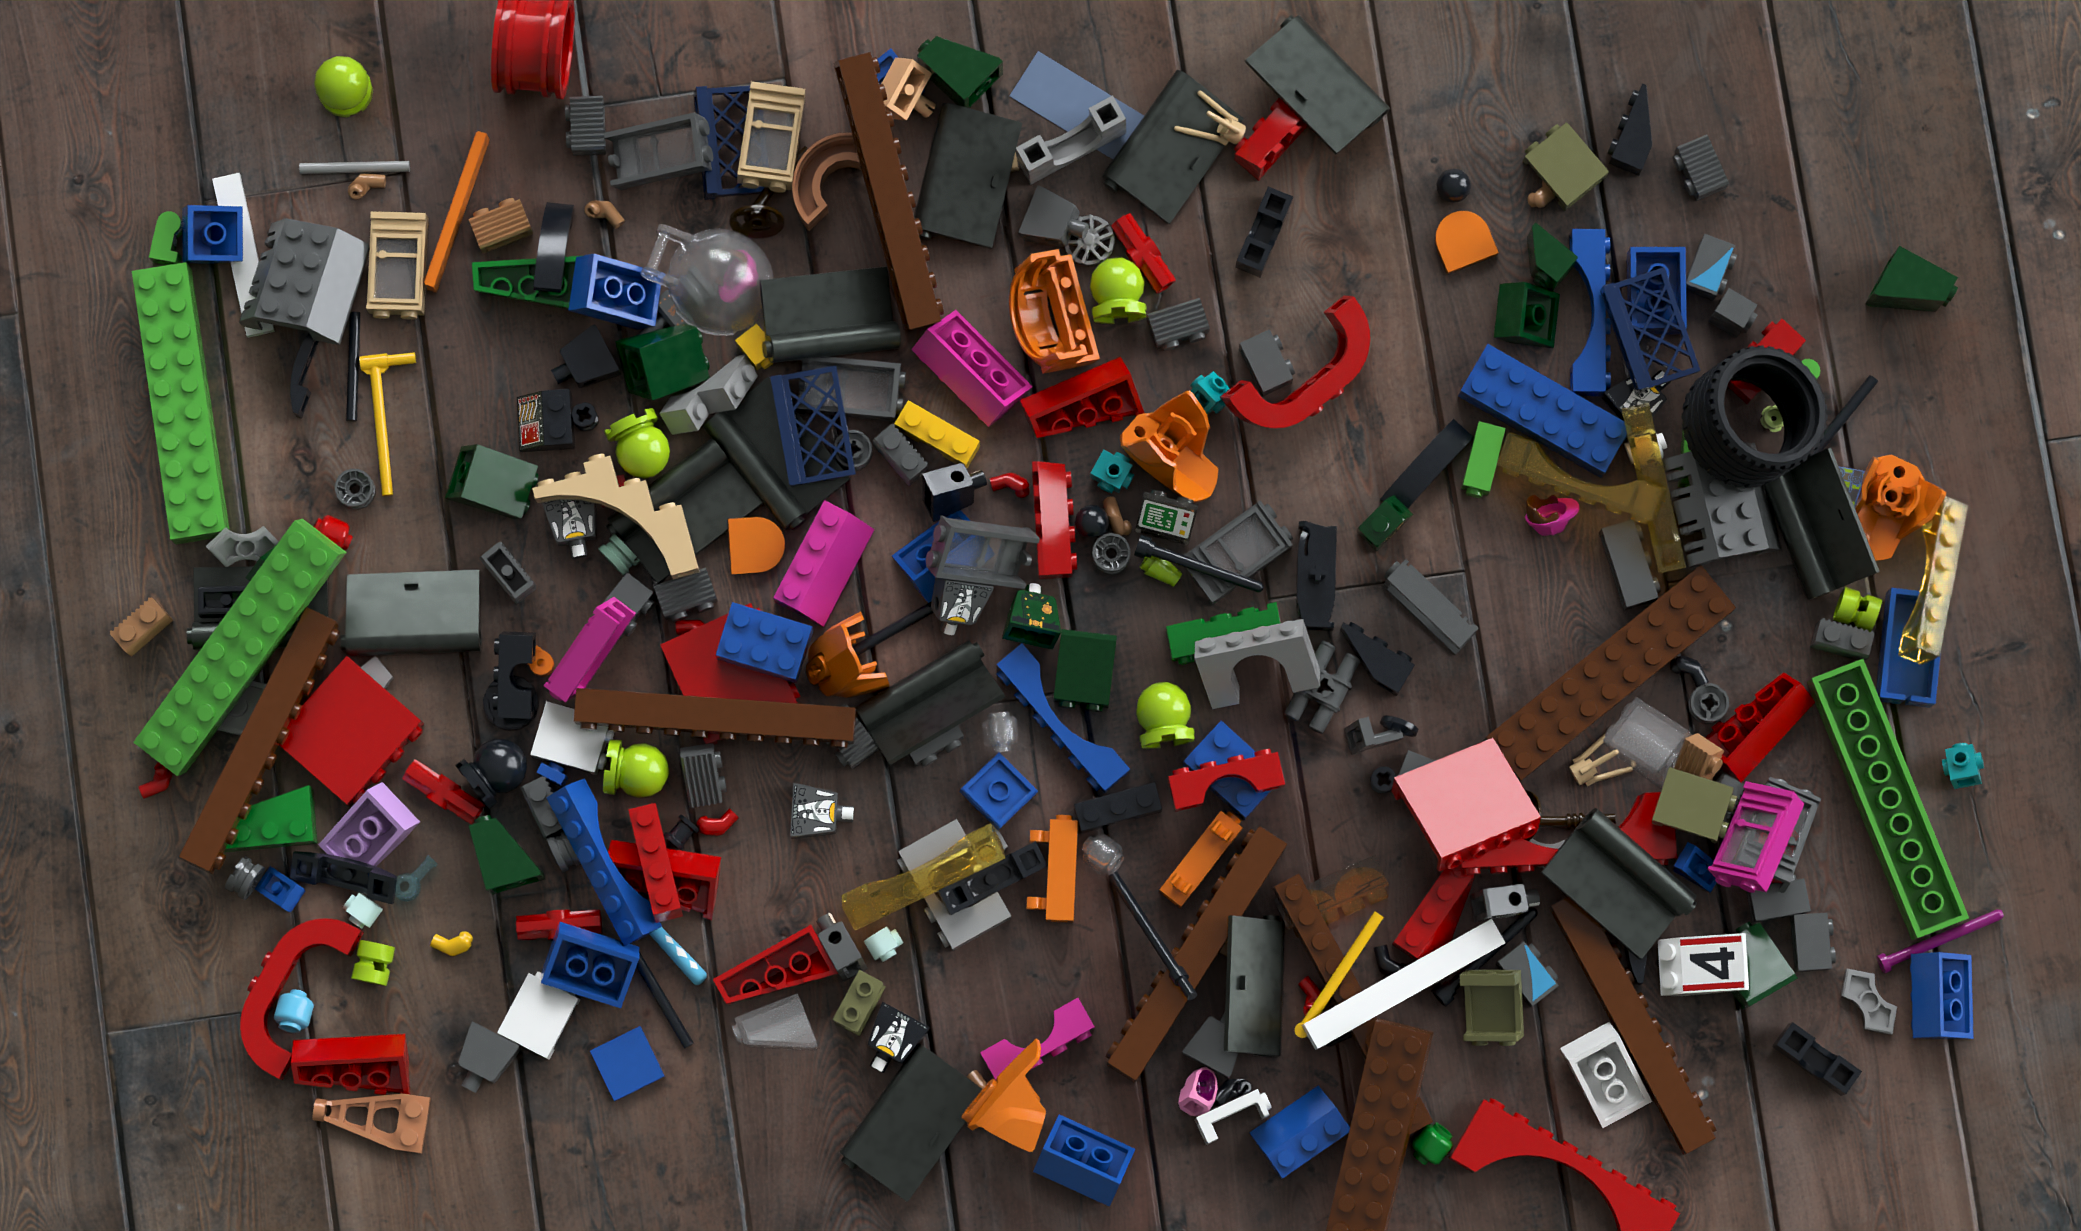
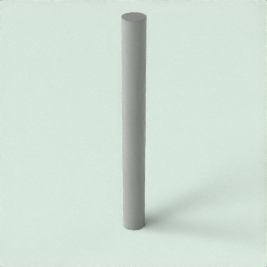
M410 161L300 163L299 170L300 174L410 172Z

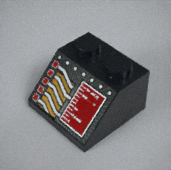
M570 389L544 390L517 397L520 452L575 449L574 421L571 414L573 399Z

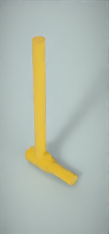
M415 352L395 355L385 353L360 356L361 371L370 375L382 496H392L393 488L381 374L385 373L389 366L416 363Z
M1374 911L1302 1022L1296 1025L1295 1034L1298 1037H1307L1302 1025L1321 1014L1384 917Z

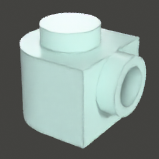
M359 893L357 896L352 894L343 906V909L351 914L349 920L361 929L364 925L370 928L383 910L362 893Z
M885 927L864 940V943L874 960L880 958L882 962H885L897 954L895 949L903 944V941L896 929L890 931L888 927Z

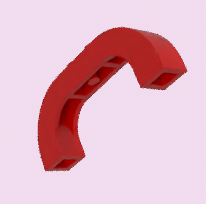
M1344 295L1324 311V314L1333 325L1338 339L1336 353L1328 364L1288 397L1277 403L1267 402L1260 396L1250 381L1240 380L1220 396L1228 409L1239 419L1249 424L1267 428H1285L1303 421L1308 416H1315L1322 411L1325 402L1340 396L1344 392L1343 388L1362 369L1370 347L1368 320L1356 298Z
M314 919L301 923L291 929L278 942L273 952L269 951L265 955L261 966L264 968L260 976H254L248 986L247 991L250 994L244 1003L240 1020L241 1037L244 1047L251 1059L261 1069L283 1080L291 1066L292 1053L273 1041L269 1034L267 1023L269 1013L300 957L309 949L317 946H330L351 957L364 934L363 931L336 919Z

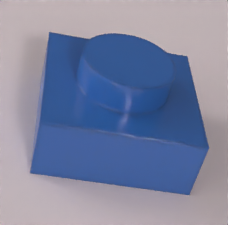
M551 761L548 766L541 762L536 772L539 776L546 777L549 781L562 788L568 780V777L563 774L565 769Z

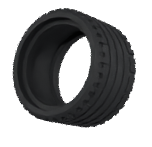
M1770 346L1743 348L1704 373L1690 387V392L1686 394L1685 402L1683 403V413L1681 416L1683 420L1682 430H1684L1687 446L1691 450L1694 459L1699 462V465L1717 480L1724 481L1725 484H1732L1735 487L1744 486L1745 488L1769 484L1806 461L1820 446L1819 442L1824 438L1828 418L1826 414L1827 405L1825 404L1822 388L1814 374L1810 372V369L1802 361L1793 357L1792 354ZM1729 381L1751 383L1762 389L1775 403L1784 425V441L1778 454L1759 452L1747 446L1735 434L1728 422L1724 408V396Z

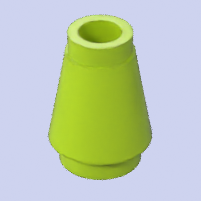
M1151 556V558L1145 557L1140 565V568L1144 570V574L1172 587L1176 585L1182 576V573L1171 562Z

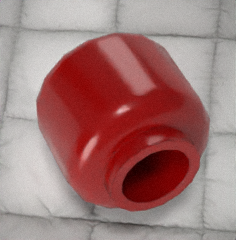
M326 515L322 519L317 518L313 526L346 551L353 538L352 535L348 534L350 530L348 523L331 515Z

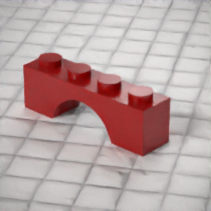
M1264 749L1254 752L1255 757L1244 759L1243 755L1227 758L1228 763L1217 765L1216 761L1200 764L1199 770L1189 772V767L1173 770V775L1168 776V783L1175 812L1202 806L1208 788L1222 778L1235 777L1249 783L1256 793L1283 788L1285 780L1278 752L1271 753V749Z
M656 803L628 809L655 922L658 923L683 917Z

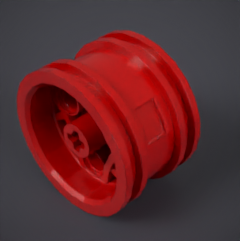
M498 0L491 53V83L494 93H501L503 88H506L507 94H515L516 90L519 89L539 91L544 98H550L552 93H555L557 99H564L568 88L573 55L575 28L574 0Z

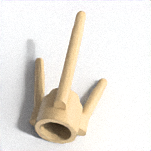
M1198 91V96L1225 117L1221 118L1211 111L1206 113L1208 117L1219 123L1217 132L1220 133V136L1180 126H1175L1174 130L1217 141L1225 146L1228 142L1234 145L1238 144L1245 133L1246 126L1238 122V118L1229 114L1205 93Z
M1617 726L1609 729L1585 752L1572 760L1574 764L1569 766V769L1579 786L1585 783L1588 787L1595 782L1633 771L1632 767H1626L1593 776L1598 773L1595 767L1616 756L1619 753L1617 749L1593 762L1590 758L1585 760L1617 731Z

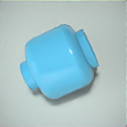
M292 989L290 993L280 995L274 1020L279 1024L278 1027L281 1030L299 1033L300 1030L308 1027L314 1004L306 997L307 993Z

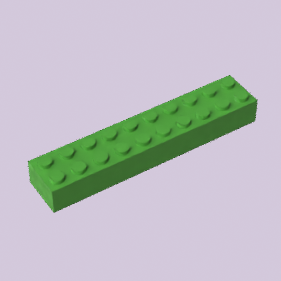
M187 262L132 271L170 540L177 545L214 539L225 527L229 529L192 269Z
M304 519L295 520L133 743L176 776L186 773L347 552Z
M1864 659L1811 678L1807 685L1911 940L1913 941L1969 919Z

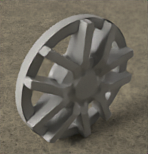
M1091 214L1079 216V221L1090 220L1088 233L1084 239L1069 240L1065 250L1068 255H1072L1073 261L1080 265H1098L1105 261L1114 249L1115 235L1113 229L1101 217ZM1094 221L1102 223L1094 229ZM1105 228L1108 229L1109 233L1099 236V232ZM1110 238V244L1108 248L1102 243V241ZM1069 245L1077 246L1073 253L1071 252ZM1099 246L1106 251L1103 256L1096 252ZM1083 249L1085 251V254L1083 256V259L1080 260L1079 258H1077V256ZM1091 252L1097 257L1096 260L1087 261Z

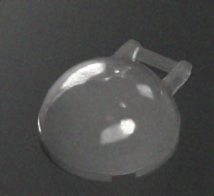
M660 224L656 232L659 235L647 267H643L640 275L647 280L669 288V296L676 308L675 312L688 325L695 326L699 331L712 335H734L737 331L749 326L751 328L763 317L759 280L774 279L770 261L757 243L740 232L728 229H709L691 235L668 225ZM670 239L681 245L677 248L670 261L668 274H665L657 269L667 242Z

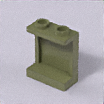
M1567 122L1561 127L1558 124L1552 127L1545 134L1547 138L1540 144L1537 141L1531 144L1524 151L1527 155L1523 159V163L1526 166L1529 164L1559 199L1558 205L1564 212L1602 182L1609 173L1607 168Z
M1669 767L1652 824L1661 827L1665 825L1709 839L1712 843L1717 844L1718 838L1724 839L1729 825L1728 822L1724 821L1727 811L1733 812L1737 796L1733 795L1734 787Z
M859 970L833 1018L834 1023L860 1037L886 988L883 982Z
M1465 970L1461 973L1460 986H1464L1466 1011V1033L1463 1035V1041H1471L1472 1045L1475 1046L1488 1045V1041H1499L1501 1046L1515 1045L1516 1041L1524 1037L1521 970Z

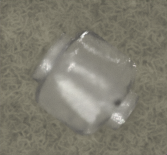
M1009 712L987 714L988 718L982 722L985 746L994 747L995 752L1011 751V745L1018 743L1020 739L1017 718L1010 716Z
M1099 834L1095 837L1090 836L1082 846L1084 851L1083 862L1098 874H1113L1124 861L1122 846L1105 834Z

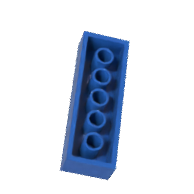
M1489 344L1485 347L1458 395L1461 399L1600 478L1605 474L1632 427L1630 424Z

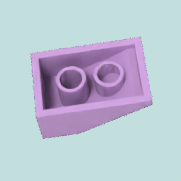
M381 782L366 790L318 845L328 855L349 858L377 866L405 840L420 821Z

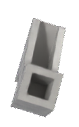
M746 354L739 355L699 387L681 395L671 396L659 413L671 434L698 431L709 414L735 410L758 377L755 368L750 363Z

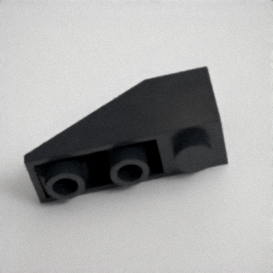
M1642 84L1639 91L1633 90L1628 105L1632 106L1629 116L1623 114L1617 128L1622 133L1619 140L1613 138L1607 154L1612 156L1609 164L1638 176L1652 147L1647 86L1645 84Z
M1343 622L1340 630L1357 658L1361 660L1360 663L1372 682L1397 696L1415 666L1411 662L1412 658L1400 650L1395 653L1388 649V643L1376 636L1373 639L1363 634L1365 630L1353 622H1350L1348 625Z

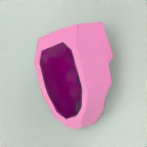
M1202 1067L1195 1070L1186 1079L1178 1102L1182 1111L1190 1116H1200L1210 1111L1218 1090L1217 1077L1214 1071L1207 1067Z

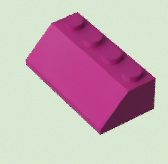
M957 310L928 328L911 349L988 427L1002 418L1033 387Z
M824 500L773 597L775 603L824 627L875 529L851 513Z

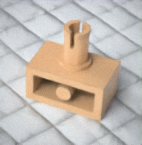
M895 58L881 83L884 84L887 93V100H884L886 111H891L893 119L907 121L913 109L926 118L933 113L928 107L935 109V103L921 95L932 73L913 59Z

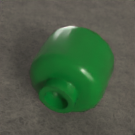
M1437 1122L1434 1125L1428 1124L1424 1126L1412 1139V1147L1415 1150L1413 1156L1424 1165L1428 1162L1435 1165L1440 1164L1453 1148L1451 1140L1453 1135Z

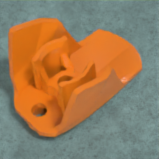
M1185 391L1172 398L1154 412L1138 414L1120 435L1121 447L1139 466L1189 503L1201 502L1212 495L1217 483L1218 468L1203 454L1210 424L1207 413L1191 391Z
M1894 455L1878 458L1872 457L1864 472L1862 488L1855 506L1875 561L1892 558L1900 540L1932 520L1946 496V491L1924 479L1917 466ZM1894 468H1898L1901 471L1899 478L1895 477L1893 473ZM1887 491L1890 492V501H1887L1886 499Z
M861 612L829 628L809 648V663L806 665L807 677L811 684H819V690L826 696L833 695L848 698L883 691L890 687L885 672L871 674L875 671L876 661L861 666L859 658L852 647L856 643V639L865 636L864 632H856L849 635L847 628L864 620Z
M1037 1038L997 1076L996 1080L992 1079L986 1084L961 1117L967 1122V1127L972 1131L982 1127L991 1134L1028 1152H1033L1036 1147L1046 1115V1110L1040 1103L1039 1095L1025 1076L1040 1058L1041 1044Z

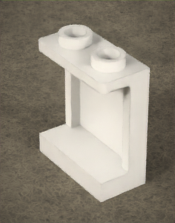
M546 701L530 755L533 758L549 760L597 775L598 770H603L607 760V754L604 753L606 743H609L610 739L613 740L615 732L608 731V727L597 726V730H582L580 725L574 722L575 709Z
M537 971L535 976L528 973L497 1033L550 1060L554 1052L553 1048L575 1006L579 1004L580 999L575 997L576 994L542 984L540 972Z
M1258 1089L1196 1117L1195 1122L1205 1144L1208 1145L1218 1139L1212 1126L1213 1123L1245 1108L1255 1105L1262 1119L1268 1117V1110L1272 1107L1265 1092L1260 1094Z

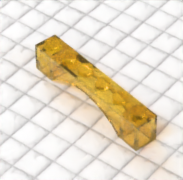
M1644 403L1622 408L1658 572L1664 573L1686 568L1650 404Z
M1515 433L1507 434L1497 462L1498 466L1504 467L1502 472L1515 477H1518L1519 473L1529 477L1528 481L1539 486H1544L1545 483L1555 486L1554 491L1567 496L1571 492L1580 495L1579 500L1585 503L1595 505L1597 501L1605 504V509L1620 515L1622 511L1632 514L1631 519L1647 524L1648 520L1654 521L1657 519L1667 488L1642 479L1616 486L1595 485L1583 482L1559 468L1547 456L1538 441Z
M1946 496L1932 520L1922 527L1926 541L1925 574L1917 602L1903 629L1898 653L1899 656L1921 665L1940 657L1968 505Z
M990 823L967 834L948 850L915 869L889 879L866 883L841 895L842 908L856 931L1005 859L1003 844Z

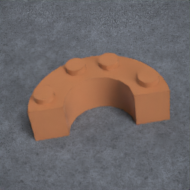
M852 133L833 134L817 141L802 155L795 168L792 181L795 208L800 220L808 231L829 213L828 206L821 196L823 183L829 174L845 167L861 170Z

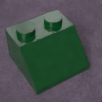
M1535 222L1527 236L1530 274L1534 278L1533 283L1536 286L1553 292L1573 269L1578 256Z
M1527 282L1500 284L1494 338L1512 344L1554 348L1560 294Z

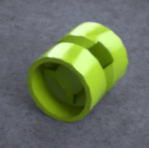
M1845 586L1837 602L1833 621L1841 622L1842 624L1846 623V625L1852 622L1858 629L1862 628L1863 631L1868 630L1871 632L1876 623L1882 599L1869 594L1862 597L1860 591Z
M360 940L357 950V956L360 958V961L354 964L351 979L387 986L390 974L387 965L393 961L395 947Z

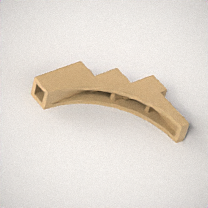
M597 454L589 457V461L583 463L586 474L581 475L580 472L569 473L564 476V480L554 482V479H547L538 482V487L532 488L537 503L553 500H583L601 504L622 513L639 525L655 542L666 560L673 579L700 572L682 506H676L675 503H667L659 506V511H654L646 480L640 481V478L627 480L624 482V486L619 487L610 456L605 457L604 454Z

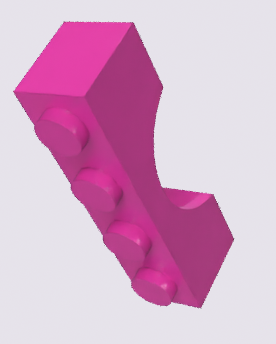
M1079 998L1054 1011L1052 1033L1041 1044L1039 1061L1030 1070L1043 1064L1041 1058L1051 1053L1055 1057L1068 1049L1066 1044L1076 1040L1077 1043H1080L1092 1036L1090 1031L1094 1029V1025ZM1003 1039L980 1052L996 1080L997 1076L1025 1048L1017 1047Z

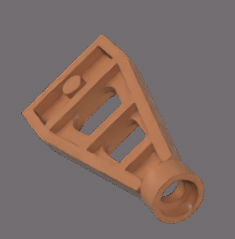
M392 1094L332 1101L316 1098L313 1120L329 1122L394 1150L422 1154L431 1098L409 1094ZM330 1106L332 1112L329 1116H326L327 1108ZM349 1107H366L368 1109L367 1121L364 1126L353 1124L346 1120V1112ZM396 1108L399 1111L397 1129L394 1133H386L374 1126V1114L377 1110Z

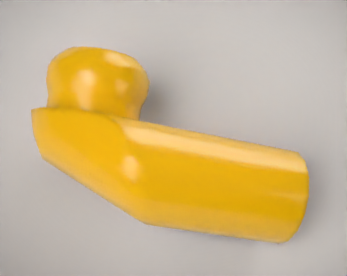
M465 931L460 932L459 936L450 940L435 934L430 946L449 956H456L469 950L473 937L469 932Z

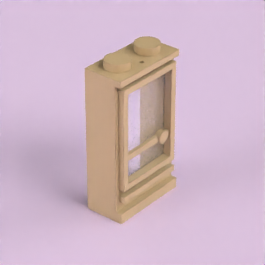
M751 82L737 183L750 189L762 186L769 187L774 192L792 191L805 104V89Z
M371 212L367 311L369 314H373L374 318L379 319L390 318V315H401L402 319H417V315L424 316L428 216L426 213Z

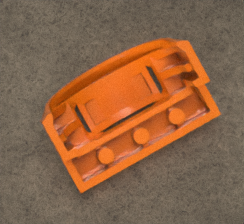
M1059 249L1031 254L1014 269L1015 275L1009 294L1011 323L1020 346L1035 363L1041 366L1043 374L1092 365L1100 357L1072 255L1060 256ZM1038 289H1041L1043 291L1024 295V293L1027 291H1033ZM1047 296L1050 299L1051 307L1059 332V338L1055 332V329L1051 321Z

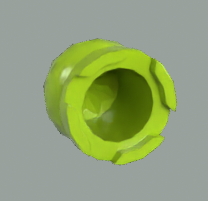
M344 56L333 57L324 61L316 72L314 81L316 94L326 110L333 115L347 118L361 110L364 111L369 105L373 94L370 77L361 63L353 58Z
M1122 257L1109 258L1100 263L1093 271L1090 282L1092 297L1099 304L1092 308L1094 322L1115 324L1114 319L1127 318L1128 323L1146 318V304L1138 302L1144 290V280L1140 269L1133 262Z
M653 408L645 409L646 415L636 418L634 414H631L611 424V429L604 430L609 442H617L615 453L618 463L625 472L636 478L645 479L658 474L666 466L670 455L668 439L661 430L653 426L658 420Z
M1158 682L1143 690L1138 699L1136 709L1139 724L1146 730L1145 734L1139 736L1142 748H1161L1160 742L1174 741V746L1194 742V729L1185 726L1191 715V705L1186 693L1177 685L1168 682Z
M610 739L606 757H610L611 767L610 771L604 770L603 792L615 795L616 790L621 788L627 795L643 798L651 797L661 791L669 776L666 756L657 747L647 743L633 744L625 749L622 747V740Z

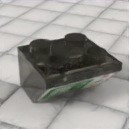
M1151 490L1150 493L1144 492L1135 532L1188 546L1198 510V505L1193 504L1194 500L1180 496L1177 500L1167 498V493L1158 490Z

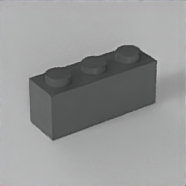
M1634 519L1601 528L1599 535L1623 610L1655 602L1659 598L1658 593H1661L1658 579L1656 577L1652 578L1649 567H1652V560L1649 552L1643 550L1641 541L1644 540L1640 525H1635Z

